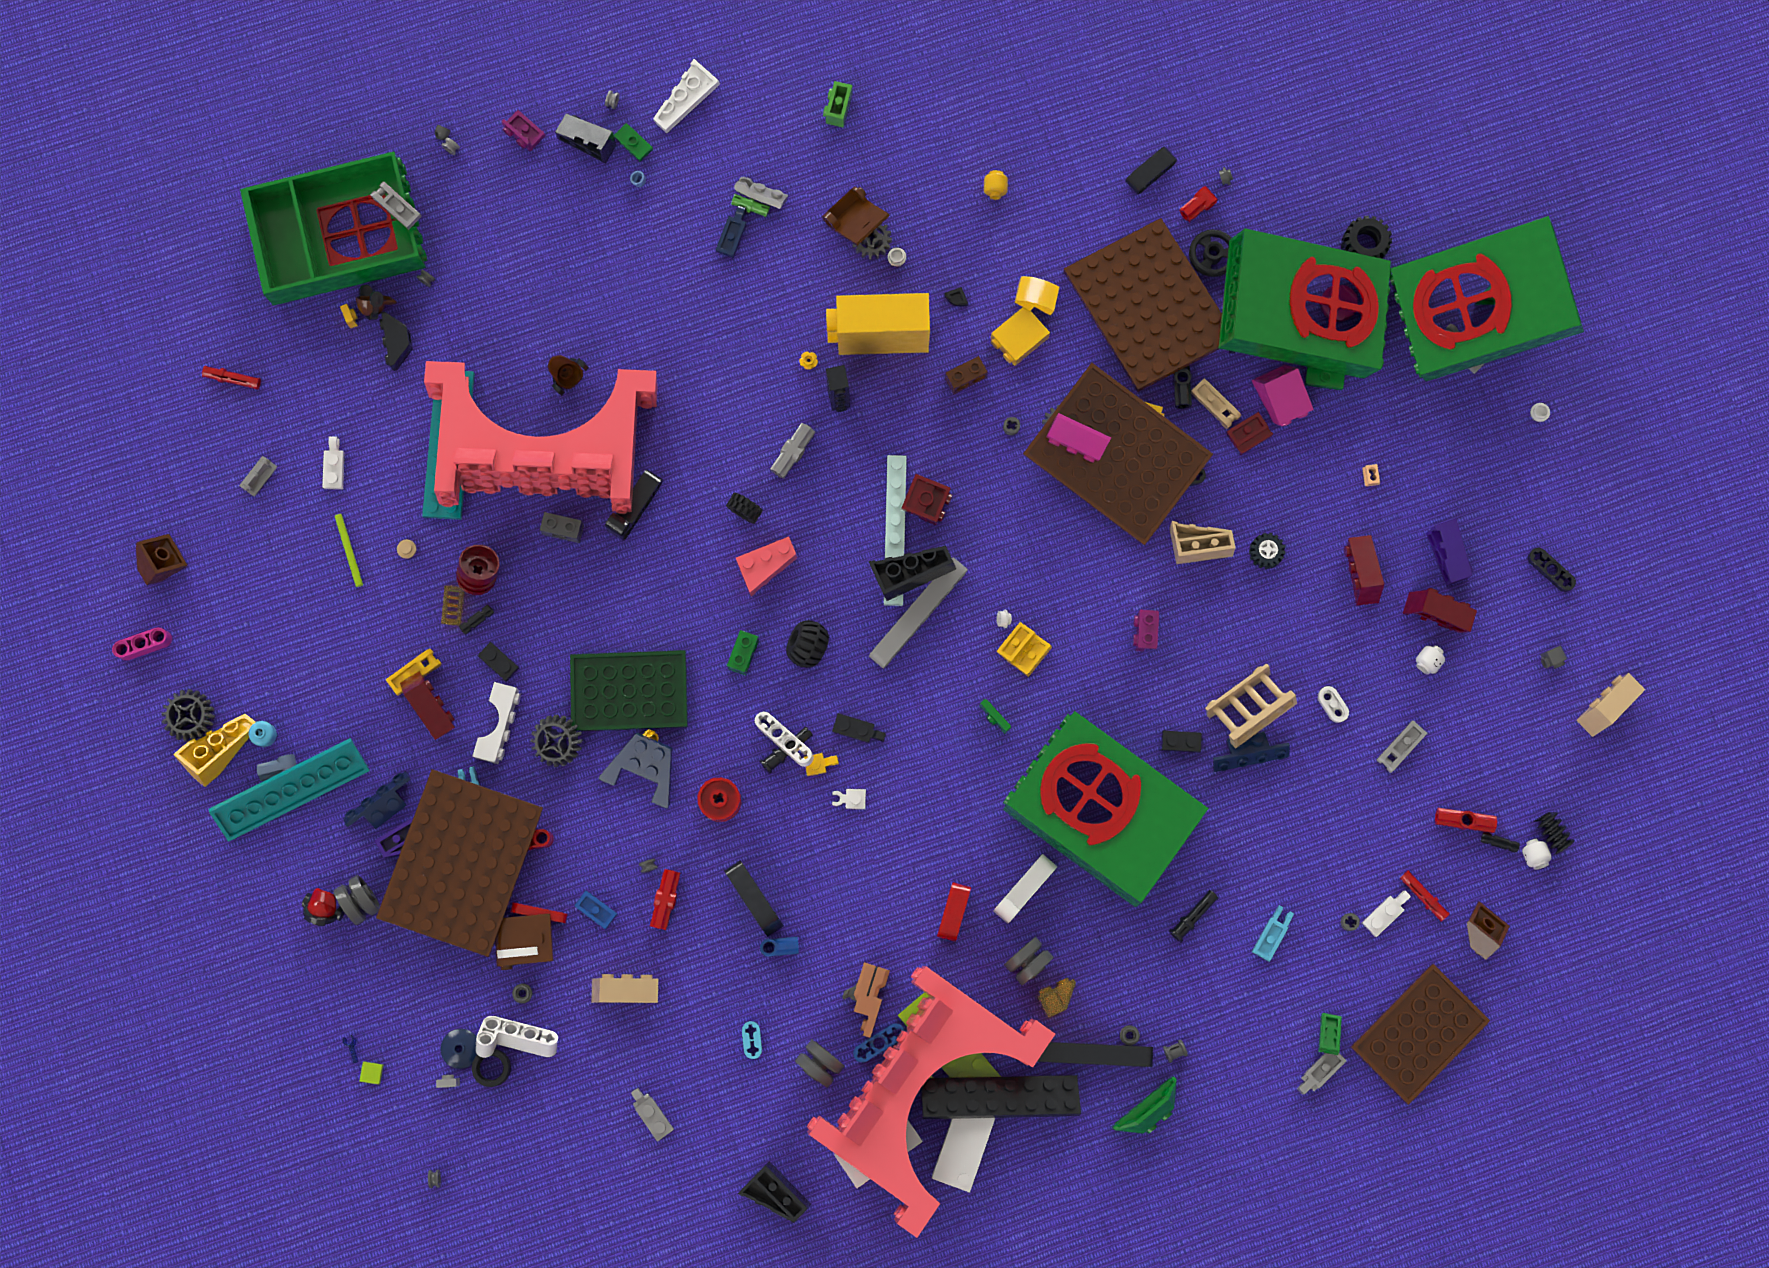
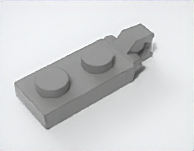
M1324 1053L1301 1077L1304 1082L1297 1090L1303 1095L1309 1089L1313 1091L1317 1088L1319 1089L1346 1060L1340 1053L1338 1055Z
M639 1088L631 1092L636 1100L633 1104L635 1110L657 1142L674 1130L659 1106L648 1093L644 1096Z

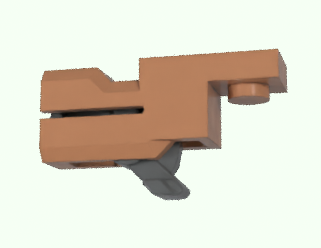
M865 962L858 982L855 986L845 990L842 998L850 997L856 1001L854 1012L869 1016L868 1020H863L860 1030L864 1031L863 1036L870 1038L882 999L877 998L879 989L885 987L890 970Z

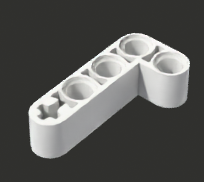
M1042 854L993 911L1008 924L1057 866Z
M488 1016L483 1020L477 1034L476 1053L480 1057H489L493 1054L498 1044L544 1057H552L557 1052L558 1036L550 1030L496 1016Z

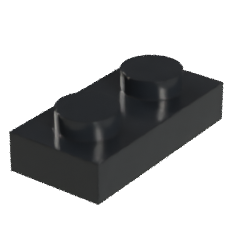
M489 642L477 655L506 682L519 669L492 642Z
M1163 730L1161 751L1200 753L1202 733Z

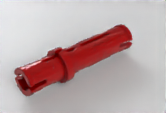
M205 365L202 370V377L215 379L220 383L228 382L256 390L261 385V378L230 372L225 368L217 369Z
M1409 870L1399 878L1440 922L1450 914L1438 902L1439 899L1433 897Z

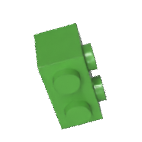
M834 81L833 88H830L828 92V106L825 105L823 116L826 117V124L844 128L853 95L852 85Z

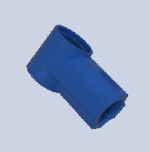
M798 938L765 939L760 945V952L765 957L799 954ZM768 942L774 945V951L770 954L763 950V945Z

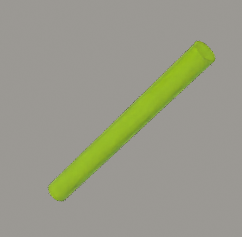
M337 514L334 517L356 587H361L363 582L342 514Z

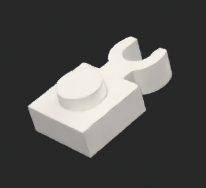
M846 789V795L839 791L833 792V795L840 797L838 802H832L833 806H840L842 803H846V809H865L866 789Z

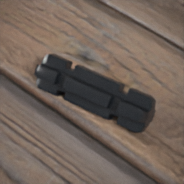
M486 605L482 608L481 612L478 611L467 619L468 622H463L459 625L460 630L464 634H468L472 631L471 628H476L486 620V617L492 616L494 614L493 609Z
M1484 832L1481 836L1482 843H1490L1492 846L1505 850L1508 849V851L1514 853L1518 852L1520 847L1519 842L1510 841L1497 835L1492 836V834Z

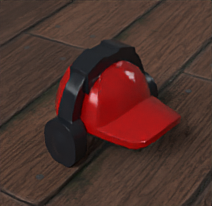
M316 888L313 894L307 893L302 901L304 919L317 926H325L336 920L341 921L345 914L341 906L336 910L335 895Z

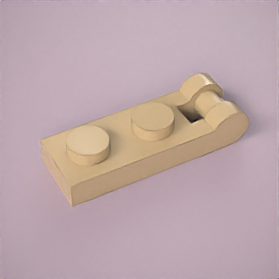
M1205 378L1191 390V394L1220 421L1224 428L1229 429L1232 426V422L1241 417L1240 412ZM1226 410L1229 412L1227 417L1223 415Z

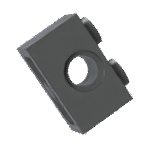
M544 512L540 526V532L545 536L580 543L584 524L581 520Z

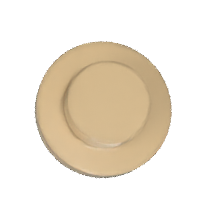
M407 539L402 540L397 546L398 554L405 559L413 557L417 550L415 543Z

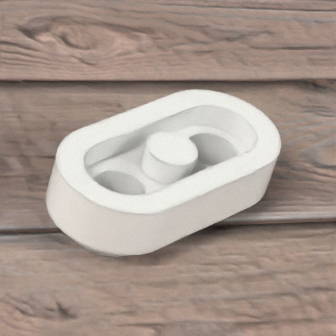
M1330 686L1322 688L1318 693V701L1329 718L1336 723L1346 720L1349 710L1336 689ZM1329 694L1330 700H1326L1324 695ZM1335 710H1339L1341 712V716H1336Z

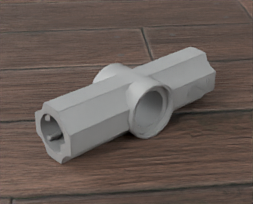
M801 423L792 438L788 439L780 451L781 454L775 460L770 470L778 477L784 479L794 463H797L803 456L805 447L814 436L815 431L808 425Z

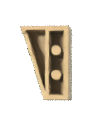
M1630 673L1623 677L1617 676L1611 682L1613 685L1600 693L1601 697L1596 698L1589 705L1590 707L1576 720L1592 737L1612 725L1645 690Z
M602 974V978L592 979L591 1003H658V979H652V975H641L640 979L633 978L631 974H622L621 978H614V974Z

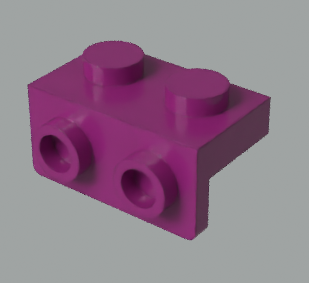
M519 110L507 121L505 119L501 121L504 127L502 130L509 137H515L517 144L523 149L526 147L529 151H532L546 136L541 129Z
M1139 610L1138 614L1134 615V627H1137V633L1133 634V646H1136V651L1143 652L1145 649H1157L1159 611Z

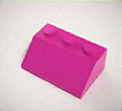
M1060 413L1055 417L1046 436L1049 439V443L1058 447L1061 444L1067 447L1066 451L1075 455L1078 452L1084 455L1083 458L1092 463L1100 460L1111 437Z

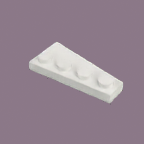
M695 59L691 62L689 70L685 71L682 75V80L678 86H675L672 90L670 98L665 100L653 118L654 122L666 133L720 85L719 80Z

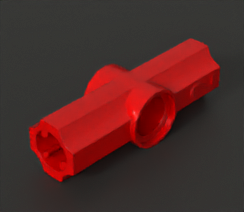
M1437 808L1435 825L1495 833L1497 816L1473 813L1471 811ZM1464 815L1469 818V825H1465L1462 822Z
M664 869L660 888L657 889L654 899L655 907L650 927L667 930L671 910L674 909L676 903V891L681 875L680 872Z

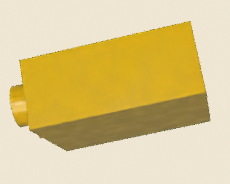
M929 293L836 296L837 308L826 309L828 343H838L839 355L929 352Z

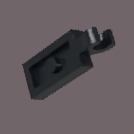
M839 713L832 730L833 733L869 743L871 738L884 742L886 736L884 732L873 730L875 724Z

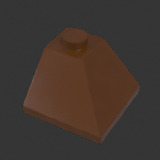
M170 534L136 543L137 570L146 585L164 581L187 567L186 561Z
M1480 901L1476 903L1467 921L1470 947L1476 954L1486 960L1501 946L1510 926Z

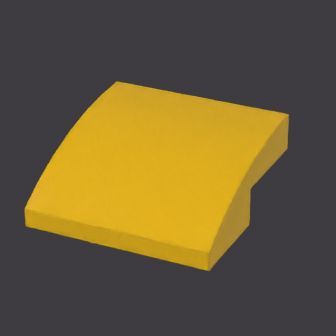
M1022 276L1019 281L1015 303L1029 311L1036 307L1051 315L1055 309L1059 286L1042 279Z
M1019 622L999 647L997 653L1029 677L1051 650L1052 646L1037 636L1033 630Z

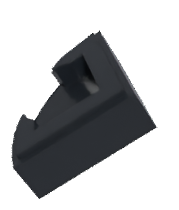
M962 287L944 293L949 303L959 307L968 306Z

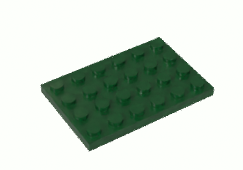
M686 650L570 654L571 720H573L571 725H578V728L575 729L576 732L688 727Z

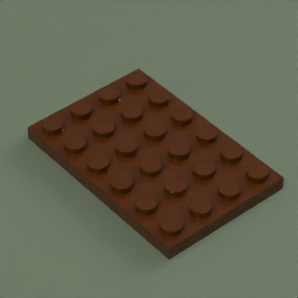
M1431 964L1350 1048L1409 1105L1490 1020L1434 964Z

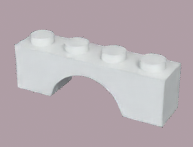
M494 682L489 701L498 710L499 722L491 734L477 739L473 753L474 758L498 764L499 760L502 761L505 749H503L504 742H507L510 736L509 725L514 722L516 715L513 711L521 698L520 690Z

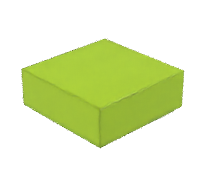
M363 1062L359 1082L380 1084L384 1064Z

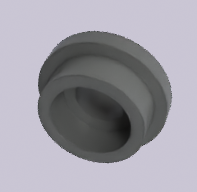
M1223 167V170L1219 171L1223 185H1231L1230 181L1233 180L1231 171Z
M518 984L514 987L512 996L516 1002L526 1003L532 997V989L527 984ZM521 990L526 991L525 997H520L519 992Z
M1128 1025L1121 1029L1120 1039L1124 1044L1134 1045L1138 1042L1140 1034L1136 1027ZM1127 1032L1133 1033L1132 1039L1126 1038Z

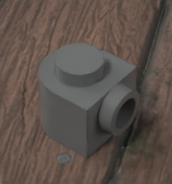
M1561 645L1540 654L1541 663L1546 669L1551 666L1554 669L1565 665L1564 661L1567 660Z

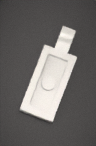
M329 437L330 451H324V489H343L345 452L339 451L340 440L337 437Z
M1406 891L1401 892L1395 899L1389 896L1362 924L1377 937L1404 911L1401 905L1411 896Z

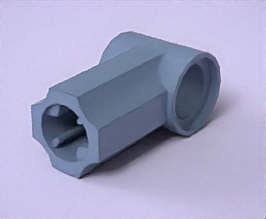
M295 754L278 757V760L258 764L257 773L260 781H265L297 765Z

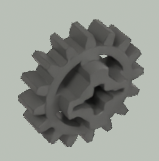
M879 225L872 232L874 237L872 245H870L872 233L858 246L852 243L853 247H857L856 253L862 252V258L869 255V260L874 255L879 259L880 253L886 255L885 249L890 250L888 243H892L891 231H886L888 225Z

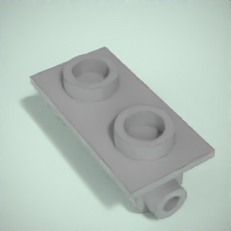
M262 456L239 486L255 497L277 466Z

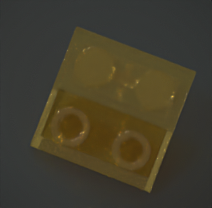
M1067 977L1056 982L1057 987L1053 989L1051 986H1048L1038 991L1040 995L1036 996L1046 1018L1067 1010L1076 984L1074 979L1069 980Z

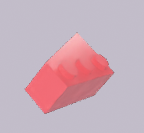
M789 537L736 557L737 564L751 597L774 576L797 559Z

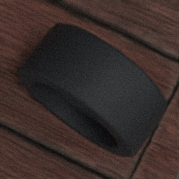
M495 1049L491 1055L499 1058L503 1064V1072L497 1079L489 1080L481 1074L480 1064L485 1059L484 1057L476 1055L472 1062L471 1070L473 1077L483 1086L495 1087L501 1085L510 1075V1059L504 1052Z

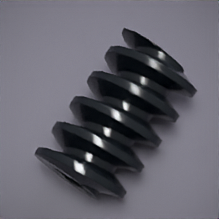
M1547 812L1533 820V822H1541L1537 828L1545 829L1541 835H1549L1546 843L1553 842L1550 849L1557 848L1555 854H1558L1570 847L1575 840L1567 839L1570 836V832L1563 833L1566 826H1559L1562 819H1555L1558 813Z

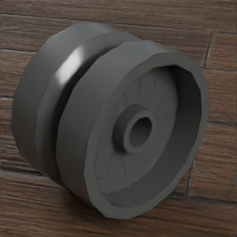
M359 875L349 879V888L345 885H340L333 891L345 914L357 926L366 921V913L373 916L380 909V904L373 891Z
M1036 936L1004 964L1009 972H1014L1020 966L1023 968L1015 977L1021 986L1031 978H1035L1054 958L1048 950L1042 951L1038 956L1035 955L1042 947V943Z
M811 1039L806 1045V1050L813 1058L811 1059L805 1053H800L795 1062L813 1080L820 1082L828 1088L834 1081V1078L826 1070L830 1069L835 1074H839L845 1065Z

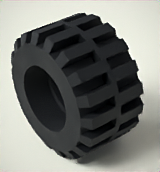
M1369 215L1364 216L1363 219L1358 217L1356 221L1353 220L1345 231L1341 240L1343 241L1341 249L1383 259L1391 247L1392 238L1390 237L1392 233L1387 231L1389 226L1387 224L1383 225L1382 219L1378 221L1375 216L1369 218ZM1362 234L1371 236L1376 243V247L1372 249L1362 247L1357 240V236Z

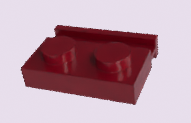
M1259 412L1226 432L1233 445L1240 452V455L1273 436V433L1269 430L1268 425Z

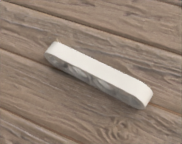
M767 712L757 714L755 724L758 729L795 762L804 767L809 766L813 762L814 757L811 750ZM761 720H767L770 728L765 723H761ZM776 729L783 731L779 737H773L772 734ZM795 741L796 745L792 749H787V742ZM800 750L803 755L807 754L808 758H801L798 751Z

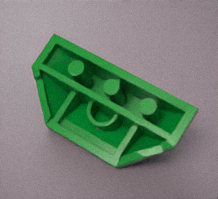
M1171 1076L1111 1126L1113 1130L1142 1134L1145 1132L1151 1133L1157 1127L1156 1123L1159 1120L1165 1121L1172 1115L1171 1111L1175 1105L1177 1079Z

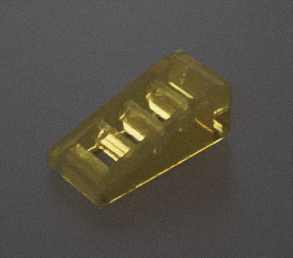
M444 586L441 624L461 625L465 591L459 586ZM450 591L459 592V596L450 595ZM449 599L458 600V604L448 603ZM448 607L458 608V610L449 611ZM447 615H456L457 619H451L446 617Z

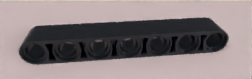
M1050 1042L1037 1062L1153 1067V1047Z

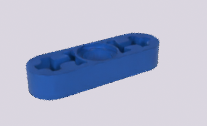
M897 1023L892 1024L864 1041L854 1049V1058L858 1062L863 1063L886 1050L889 1046L897 1043V1037L893 1036L890 1038L893 1042L888 1044V1040L883 1033L887 1031V1035L892 1033L893 1027L896 1029L900 1028L901 1032L905 1031L903 1026ZM877 1037H882L885 1040V1045L881 1049H877L873 1045V1041ZM870 1042L871 1048L876 1053L871 1054V1051L866 1053L865 1059L862 1057L858 1058V1049L862 1048V1050L868 1048L866 1043Z

